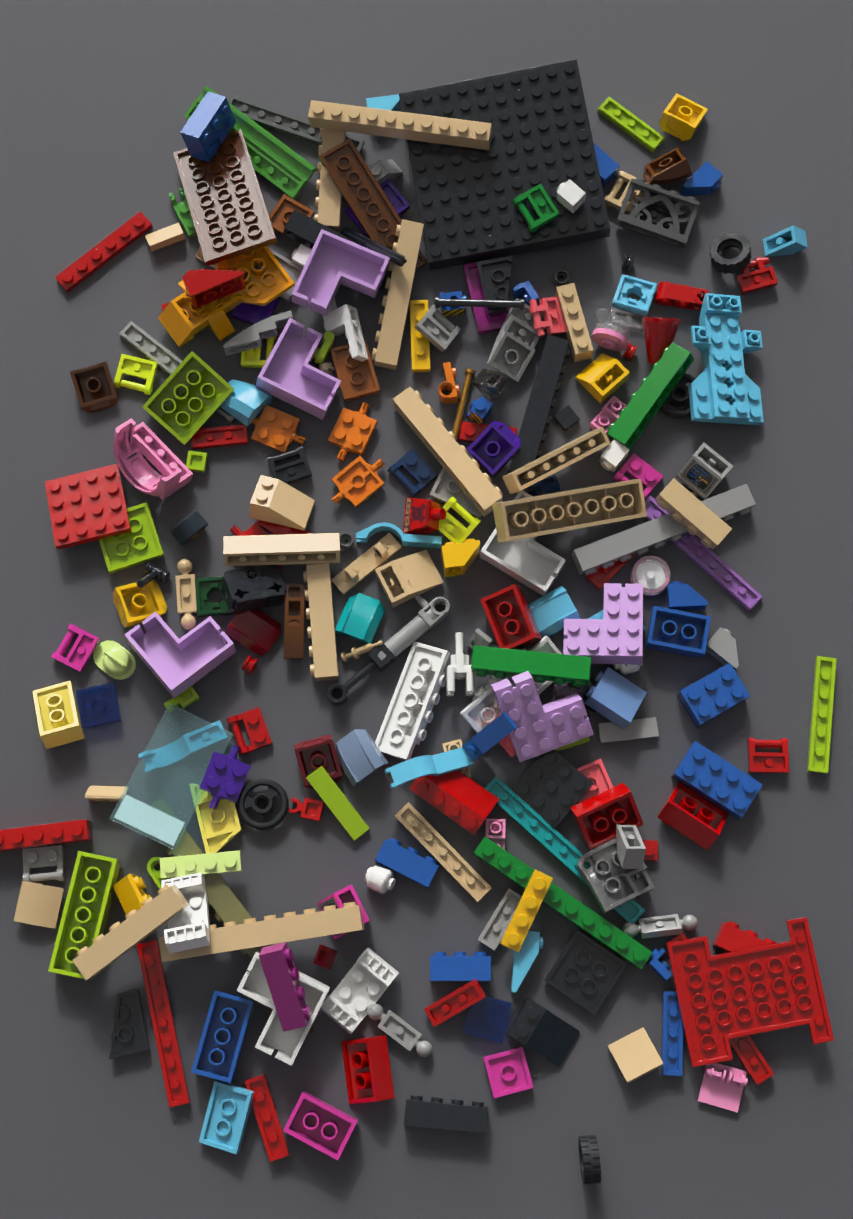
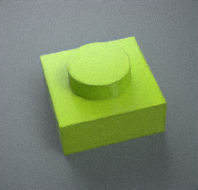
M188 451L186 467L190 471L205 473L208 454Z

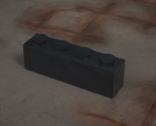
M296 210L290 216L283 235L288 240L296 241L310 249L313 248L321 229L360 245Z
M411 1095L410 1099L406 1098L404 1126L486 1134L488 1106H484V1102L472 1101V1105L464 1104V1100L452 1099L451 1103L443 1102V1098L431 1097V1101L423 1100V1096Z

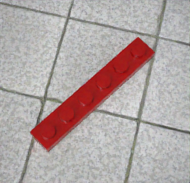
M140 211L55 277L67 293L150 230L153 227L152 223Z

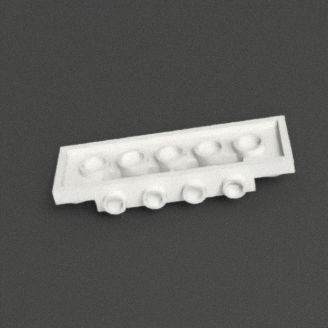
M544 636L532 648L522 649L562 654L548 636ZM494 675L491 676L488 680L489 684L485 688L483 686L478 688L474 692L475 697L472 699L473 701L460 712L476 733L480 732L501 714L491 684L505 679L495 678ZM506 677L505 679L508 678L512 687H515L516 685L512 681V678ZM545 681L544 683L534 682L538 695L553 681Z
M413 642L375 741L381 753L409 760L415 745H419L420 741L425 740L427 734L425 730L426 725L433 719V706L437 705L440 700L439 690L447 682L446 673L444 672L450 652L447 650Z

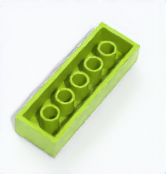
M78 851L48 972L85 979L72 960L77 957L76 953L85 946L89 948L94 944L93 940L101 934L104 935L114 894L113 885L117 882L121 860Z

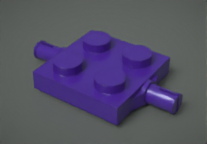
M233 745L229 755H223L215 751L212 754L199 789L213 796L209 808L212 809L213 807V810H217L220 799L229 800L234 803L238 800L250 769V765L237 759L241 749L239 746L236 748V745Z

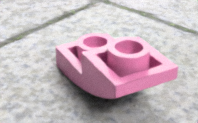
M613 396L605 404L601 412L592 420L589 427L593 430L603 427L607 434L610 425L616 422L621 410L626 408L627 405Z
M486 819L485 836L505 850L506 819Z

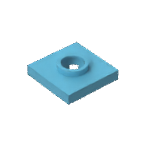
M622 274L612 306L647 316L657 284ZM634 293L640 297V300L636 301L637 299L630 297L628 299L627 296Z

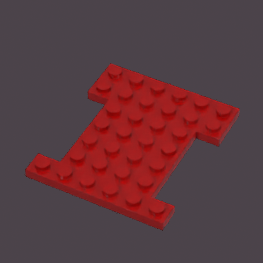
M807 917L786 920L790 941L713 956L710 953L707 936L666 943L692 1067L733 1060L729 1043L730 1038L804 1024L809 1026L813 1044L834 1041Z

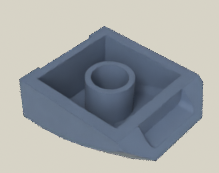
M354 729L336 743L338 760L353 787L360 785L366 778L388 764V761L365 729Z

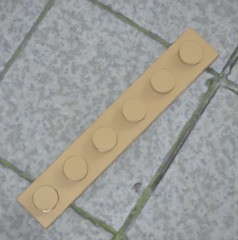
M409 802L395 815L396 819L477 902L492 888Z

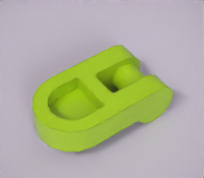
M331 331L324 333L323 345L321 348H317L313 355L315 363L318 365L325 362L334 344V334Z

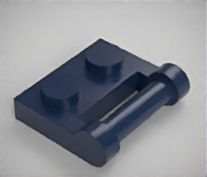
M410 449L387 470L410 491L409 494L412 497L417 496L437 477V473L413 449ZM401 467H403L418 483L417 486H414L399 471Z

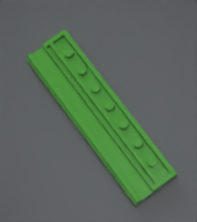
M204 86L202 93L198 99L194 100L184 117L189 120L208 91L217 93L208 86ZM229 103L236 121L229 133L242 130L254 169L295 200L314 172L317 171V168Z

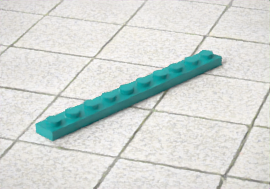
M495 776L485 789L499 798L497 805L589 887L587 882L580 876L576 867L577 861L583 854ZM583 863V867L589 869V865ZM635 900L628 901L614 908L627 922L633 923L645 911Z

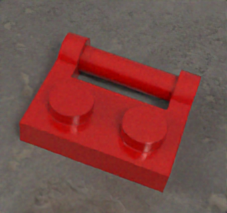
M259 707L226 719L228 725H231L237 745L241 748L238 753L239 756L273 744ZM240 721H244L251 741L249 746H246L238 725Z
M747 738L748 773H789L787 738H781L780 740H755L754 738ZM755 747L780 748L781 753L755 752Z

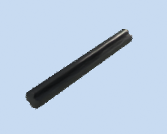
M344 227L341 230L343 236L359 243L365 248L389 257L390 262L400 267L407 262L405 256L348 227Z

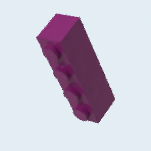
M286 942L263 947L258 956L283 1032L307 1026L312 1013L310 1006L306 1005L305 990L299 983V971L297 967L294 968L292 962V950L288 949Z

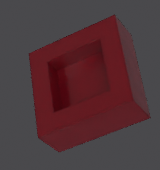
M320 944L313 964L331 970L338 951Z

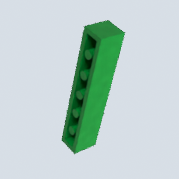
M673 342L664 350L663 356L659 362L653 365L649 376L643 379L641 387L631 396L630 402L626 408L621 410L616 422L610 425L607 434L612 441L616 439L630 451L693 363L694 358L691 352Z
M473 646L471 671L476 676L486 677V675H494L495 678L505 679L506 677H513L528 671L534 682L537 683L553 681L557 685H564L565 683H573V686L577 687L589 685L591 657Z

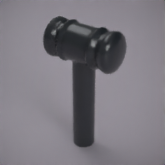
M149 562L143 570L144 574L148 575L137 581V586L142 588L154 579L164 584L169 580L170 572Z

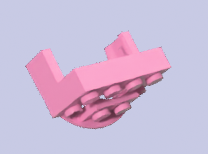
M131 418L115 428L113 450L116 462L122 474L136 489L152 496H159L164 500L191 482L193 473L144 422L135 427L136 422ZM134 453H137L135 456L127 460L129 456H131ZM142 455H144V456L157 468V470H158L162 475H160L158 472H156V471L148 464V462L144 459V457H143Z

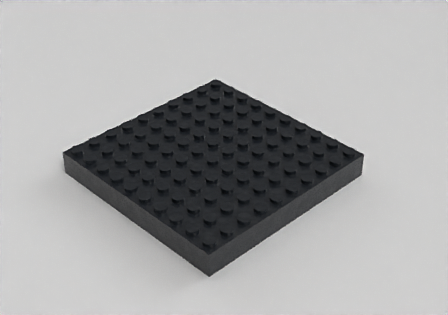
M577 59L399 93L402 112L492 123V137L489 150L407 140L421 222L424 224L423 234L430 270L610 237V224ZM569 179L586 193L584 203L574 213L570 212L557 200V188L561 183H566ZM541 183L558 210L559 217L531 233L528 229L529 225L512 201L517 196ZM526 200L524 205L534 221L538 220L537 214L528 200Z

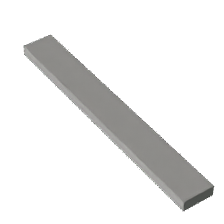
M132 321L119 333L120 337L149 360L157 362L158 367L169 375L182 363L181 359ZM220 406L216 410L219 415L231 424L235 421L236 418Z

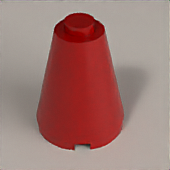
M643 317L642 323L647 361L651 363V367L656 362H659L664 350L674 342L680 319Z

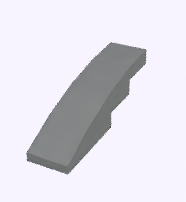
M291 310L271 316L238 333L223 345L226 356L262 347V339L278 336L277 329L285 327L289 318L293 319Z

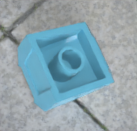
M232 379L228 384L235 390L220 407L248 427L252 420L264 410L265 405L269 406L271 404L272 395L256 388L253 384Z
M563 586L552 590L528 605L541 638L544 636L551 637L564 630V619H580L577 609Z

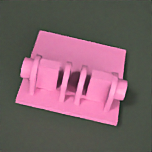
M719 1063L707 1064L698 1101L738 1113L743 1088L747 1085L748 1081L746 1078L747 1072Z

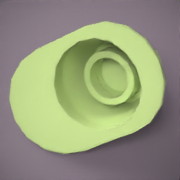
M107 640L101 642L94 650L93 659L95 664L110 677L123 680L130 677L135 671L136 661L134 656L119 643Z

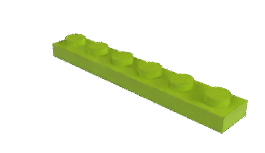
M815 657L807 772L828 773L837 658Z

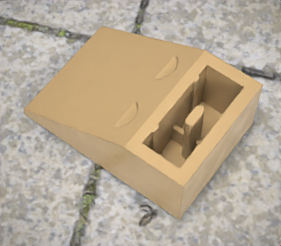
M427 550L393 560L375 569L376 577L392 608L444 583Z

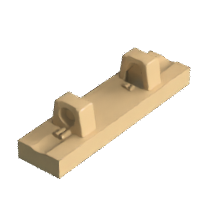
M389 532L336 575L331 582L344 596L397 553L402 546Z

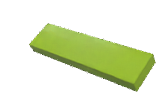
M608 97L598 108L597 112L652 153L665 140L664 136L611 97Z
M322 766L306 777L354 841L370 829Z

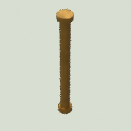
M465 369L464 371L465 379L452 433L457 440L472 378L476 373L473 369Z

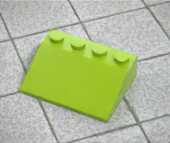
M191 351L142 408L181 443L186 445L235 389Z

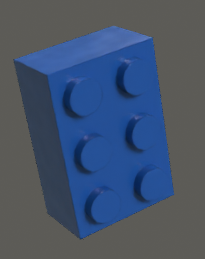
M208 91L180 133L191 157L210 162L222 142L225 141L230 130L234 127L236 121L227 98Z
M653 606L650 612L644 648L702 658L706 652L711 617Z
M728 663L682 689L677 696L696 728L747 700L750 694L731 663Z

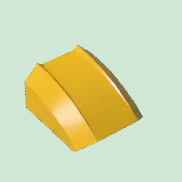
M676 93L664 110L659 125L663 132H667L681 139V141L690 140L708 109Z
M152 580L142 588H139L137 582L116 587L113 591V602L119 614L121 624L125 628L142 623V621L155 612L159 616L166 613L167 605L160 586L155 580Z

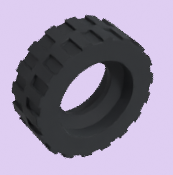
M725 233L717 237L710 246L711 263L720 273L735 274L745 269L750 263L752 257L749 240L744 235ZM727 248H738L740 251L739 256L733 259H724L721 254Z
M595 1135L579 1136V1160L583 1184L601 1183V1164L597 1138Z

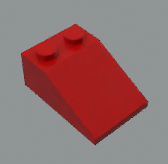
M198 269L196 271L190 270L182 276L186 292L194 309L246 288L242 271Z

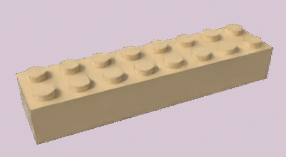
M641 479L492 504L498 542L513 541L647 516Z

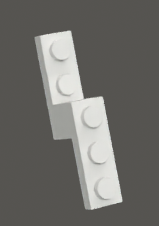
M334 298L327 315H323L324 329L326 332H333L334 336L345 333L350 347L349 353L352 358L361 362L368 360L357 308L347 304L337 308Z

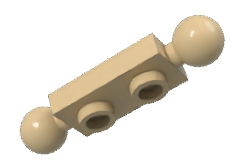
M182 559L177 565V569L182 575L175 576L178 614H184L181 619V626L186 630H190L196 625V619L192 616V613H197L195 574H189L193 568L191 561Z

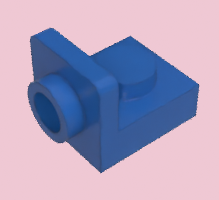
M529 281L520 283L512 289L514 300L523 297L528 305L530 300L536 299L537 306H539V296Z
M655 948L649 957L650 960L646 964L665 981L672 975L669 972L671 968L663 960L658 961L665 950L663 948L659 950Z

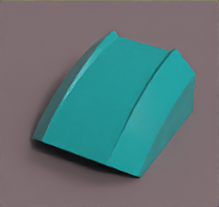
M361 593L350 596L335 628V634L349 637L365 645L368 643L372 644L385 613V608L381 601Z

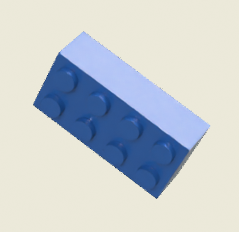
M696 741L691 744L671 776L737 820L743 817L763 785Z
M214 990L191 1070L192 1073L228 1083L234 1082L254 1010L255 1000Z

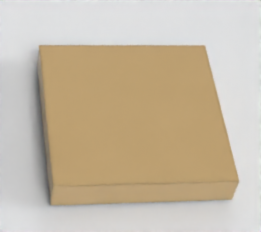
M644 1027L608 1045V1049L627 1084L664 1065Z

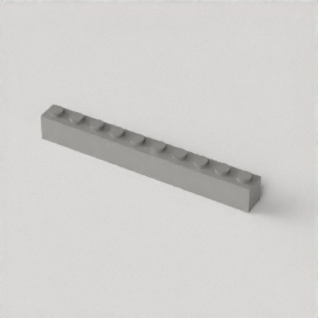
M747 484L701 501L724 522L734 519L736 514L740 513L743 516L750 513L751 508L756 505ZM669 513L575 549L571 556L579 575L585 573L587 576L595 573L599 567L603 566L606 569L613 566L614 562L619 559L621 562L632 558V554L638 553V555H642L649 551L648 548L654 546L656 549L666 545V542L669 540L676 542L689 532L682 522H677L672 517V514Z

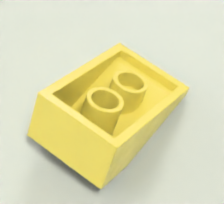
M71 681L32 691L39 733L46 749L85 739Z

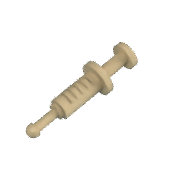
M380 640L377 643H368L358 648L354 646L351 648L352 652L347 654L345 652L341 653V658L344 662H347L348 658L353 656L355 659H358L360 655L372 651L373 647L382 645L383 642Z

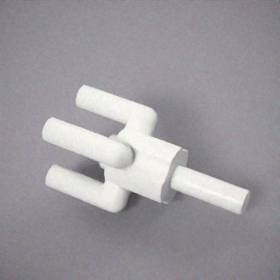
M457 632L455 633L456 654L450 655V665L446 671V696H454L455 679H465L466 696H473L474 672L471 671V665H469V655L463 654V633Z

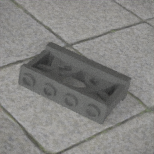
M631 179L615 224L684 248L700 202L691 196H681L677 191L664 190L660 185L647 184L643 179ZM636 190L644 193V197L637 195L640 204H637L632 198V193ZM629 201L635 208L629 215H626L624 212ZM662 202L667 208L670 217L663 218L654 225L652 224L651 214L645 208ZM681 206L687 207L690 210V215L687 218H678V216L685 213V211H680L679 208ZM640 212L647 216V220H640V216H643ZM672 222V224H667L669 229L663 228V223ZM688 222L684 235L680 234L679 223Z

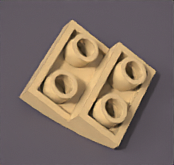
M22 881L14 921L55 929L64 889Z

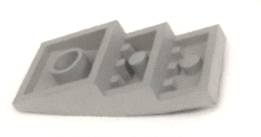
M526 303L524 310H520V308L510 309L487 364L516 382H519L536 351L534 347L540 338L537 335V331L534 330L533 316L530 315V306ZM539 313L541 321H544L543 315Z

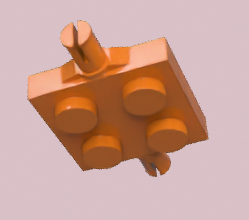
M363 402L359 412L343 407L328 439L329 443L337 445L341 449L336 457L338 460L344 461L347 452H355L363 456L378 424L377 420L365 415L370 407L369 404Z
M265 405L262 414L252 420L251 423L255 425L251 440L281 453L287 452L288 447L293 441L304 445L306 438L297 435V428L301 421L299 418L268 405Z
M359 456L334 476L331 480L339 490V493L331 498L334 504L337 505V503L345 498L357 508L382 488L385 484L378 476L377 471L385 465L384 462L379 459L371 465Z

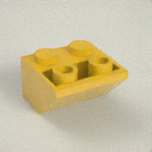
M602 353L582 370L575 379L601 404L628 380L630 372L617 359Z
M466 539L463 543L457 544L452 541L441 546V558L445 577L464 575L479 554L480 540Z
M131 873L113 885L126 915L134 909L138 911L143 907L141 904L151 897L144 890L147 887L143 878H139V876Z

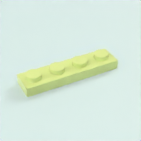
M240 850L160 858L161 879L176 878L200 872L203 875L242 871Z

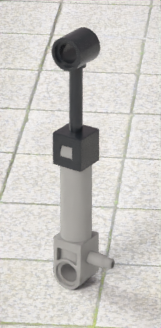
M419 594L416 595L415 599L423 609L388 641L370 652L368 656L371 662L344 685L338 683L331 685L327 691L330 702L336 706L344 704L347 701L348 690L376 667L382 672L413 642L444 620L450 611L448 600L444 597H436L428 604ZM441 604L445 606V610L438 612L435 610V607ZM336 690L343 693L339 699L332 697L333 692Z

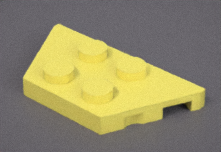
M189 784L206 854L217 853L242 831L236 804L229 800L220 799L217 810H213V807L212 809L209 808L213 796L199 789L200 785Z

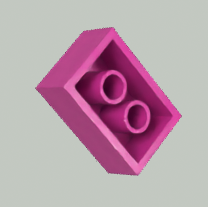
M303 1091L283 1131L328 1156L339 1160L358 1119Z

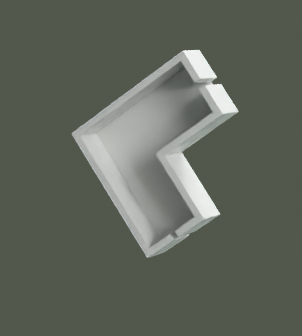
M521 490L514 500L533 496ZM496 528L480 551V558L542 596L548 592L566 561L561 556L536 542L535 540L538 536L498 542Z
M257 950L237 991L273 1009L255 1048L269 1055H272L274 1049H277L278 1052L275 1058L292 1066L330 987L299 971V983L305 990L306 1005L310 1006L312 1016L307 1026L283 1032L258 956L260 951Z

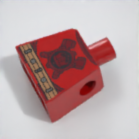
M406 498L402 532L414 535H425L435 532L439 529V520L446 518V510L440 508V504L429 499Z

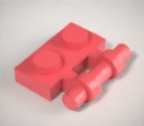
M558 297L542 298L539 300V306H537L536 299L529 301V312L533 316V327L537 331L538 337L545 336L544 329L547 330L548 335H560L567 332ZM539 313H542L544 321H541Z

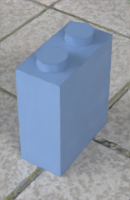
M607 667L604 672L599 671L594 679L596 684L591 686L585 694L588 697L585 704L624 729L631 723L647 692Z

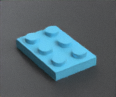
M215 1080L199 1142L238 1154L254 1091Z

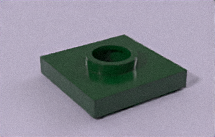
M223 576L195 579L198 617L236 614L229 610L222 592L221 583ZM219 591L223 594L221 603H211L209 598L212 592Z

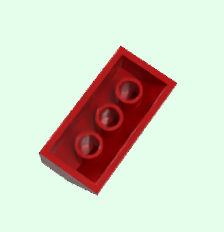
M460 770L439 776L428 775L417 778L409 788L473 835L479 830L499 801L498 797Z

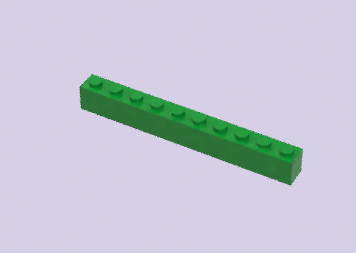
M485 836L473 853L477 858L523 890L526 889L534 870ZM551 882L542 903L637 969L643 968L652 951Z

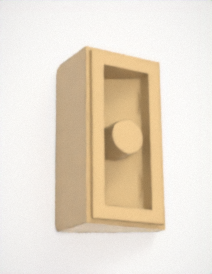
M179 222L145 235L151 252L185 239Z
M90 786L85 794V798L89 801L122 802L125 795H128L129 788Z

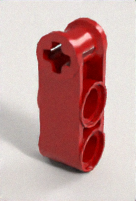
M665 281L659 282L655 302L664 306L668 305L680 309L701 311L704 295L709 293V291Z

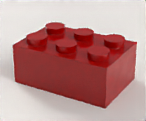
M513 584L480 599L499 648L518 650L542 639L521 586Z
M624 783L570 807L582 839L590 850L616 838V825H636L637 828L644 825L633 795Z

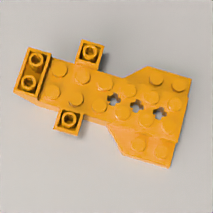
M267 246L218 263L217 270L242 271L243 276L246 277L244 280L245 289L194 309L183 280L178 283L184 293L167 305L158 317V320L179 348L192 340L196 333L208 325L221 342L235 332L226 316L227 312L241 303L265 306L295 286L293 280ZM258 265L261 269H255V266Z

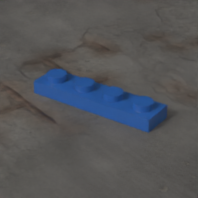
M663 991L661 1060L664 1065L661 1066V1075L682 1076L683 1022L677 993Z

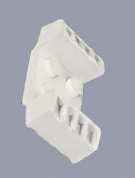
M200 872L162 880V887L167 884L169 887L176 885L189 903V906L167 922L168 929L164 930V937L169 954L210 946L208 897L204 875Z
M366 948L335 990L323 1002L320 1009L348 1033L352 1034L367 1015L368 1007L379 1000L399 972L370 948Z

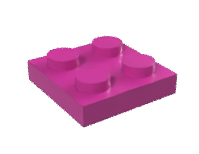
M523 1047L483 1057L494 1098L533 1088Z

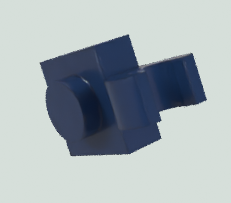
M551 475L527 487V489H533L527 493L533 497L537 496L540 491L542 494H550L560 490V484L556 475Z

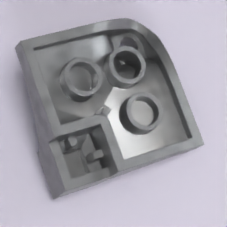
M617 838L584 854L576 864L580 876L589 885L603 913L636 899L655 888L645 870L647 867L644 861L642 869H622L617 856ZM583 863H587L589 869H585Z

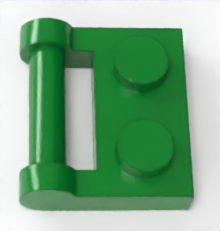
M541 183L517 196L512 201L529 225L528 229L531 233L559 217L558 210ZM526 200H528L537 214L538 220L534 221L524 205Z

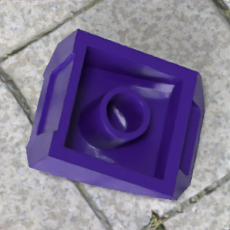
M493 421L466 450L495 477L515 455L521 444L520 438L504 423Z

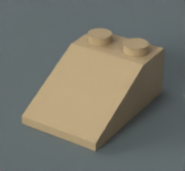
M260 475L250 501V518L305 531L315 500L279 479Z

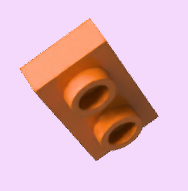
M446 362L443 363L445 382H442L438 387V398L444 404L457 403L460 389L459 385H455L454 379H457L455 368H451V363ZM444 390H449L451 394L444 395L442 394V392Z

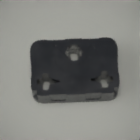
M260 565L228 570L224 573L221 583V589L228 608L234 613L281 605L287 591L277 565Z

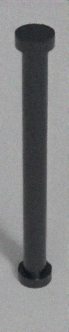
M435 297V308L454 306L520 308V310H524L525 299L519 301L440 299V297Z

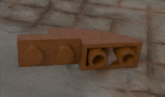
M285 583L287 591L284 609V659L303 660L304 584Z

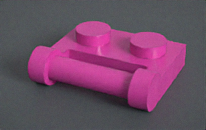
M634 453L613 477L617 482L627 481L629 479L624 476L627 473L634 479H641L642 485L646 488L643 490L645 500L661 481L663 475Z
M69 624L67 634L51 658L82 673L100 638L73 624ZM78 634L79 636L66 658L63 657L74 635Z

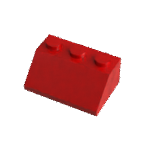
M678 782L657 818L694 841L698 846L708 850L719 836L729 814L681 782Z
M386 1035L341 1041L349 1104L378 1102L395 1098Z

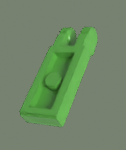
M181 187L178 190L184 201L177 203L176 197L172 192L168 195L187 235L191 238L197 235L185 192Z

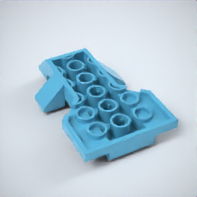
M706 293L700 312L699 326H691L692 344L702 353L704 371L688 386L692 421L762 425L764 423L760 388L745 374L743 354L763 348L761 331H740L739 315L742 313L740 296Z

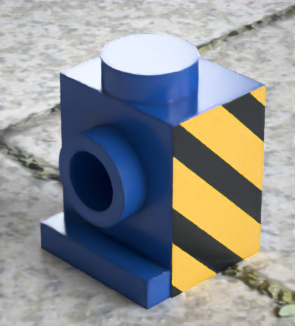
M461 291L439 292L440 299H466V295L462 296ZM441 306V312L444 317L464 314V307Z
M480 396L478 400H474L471 403L467 417L476 423L484 424L492 413L493 403Z

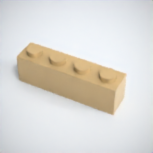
M571 283L556 287L555 297H558L567 330L565 334L567 340H569L568 345L571 348L573 362L591 359L594 350L575 284Z
M674 478L655 499L657 504L662 509H667L677 522H682L687 527L686 529L689 533L697 535L701 539L702 544L707 548L714 549L732 530L730 526Z

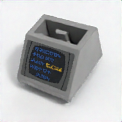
M703 443L676 477L705 500L725 478L733 465L707 444Z

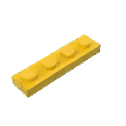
M410 300L412 372H430L429 340L414 328L428 311V300Z
M534 869L500 944L519 952L553 877Z

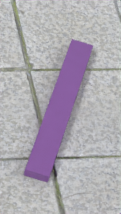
M649 496L645 500L647 513L645 518L648 521L669 514L667 510L662 509L653 497ZM687 533L683 535L682 539L673 542L748 611L763 598L713 551L704 546L695 535Z

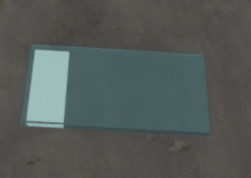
M169 703L109 819L175 850L205 792L199 789L212 754L214 751L224 754L233 734Z

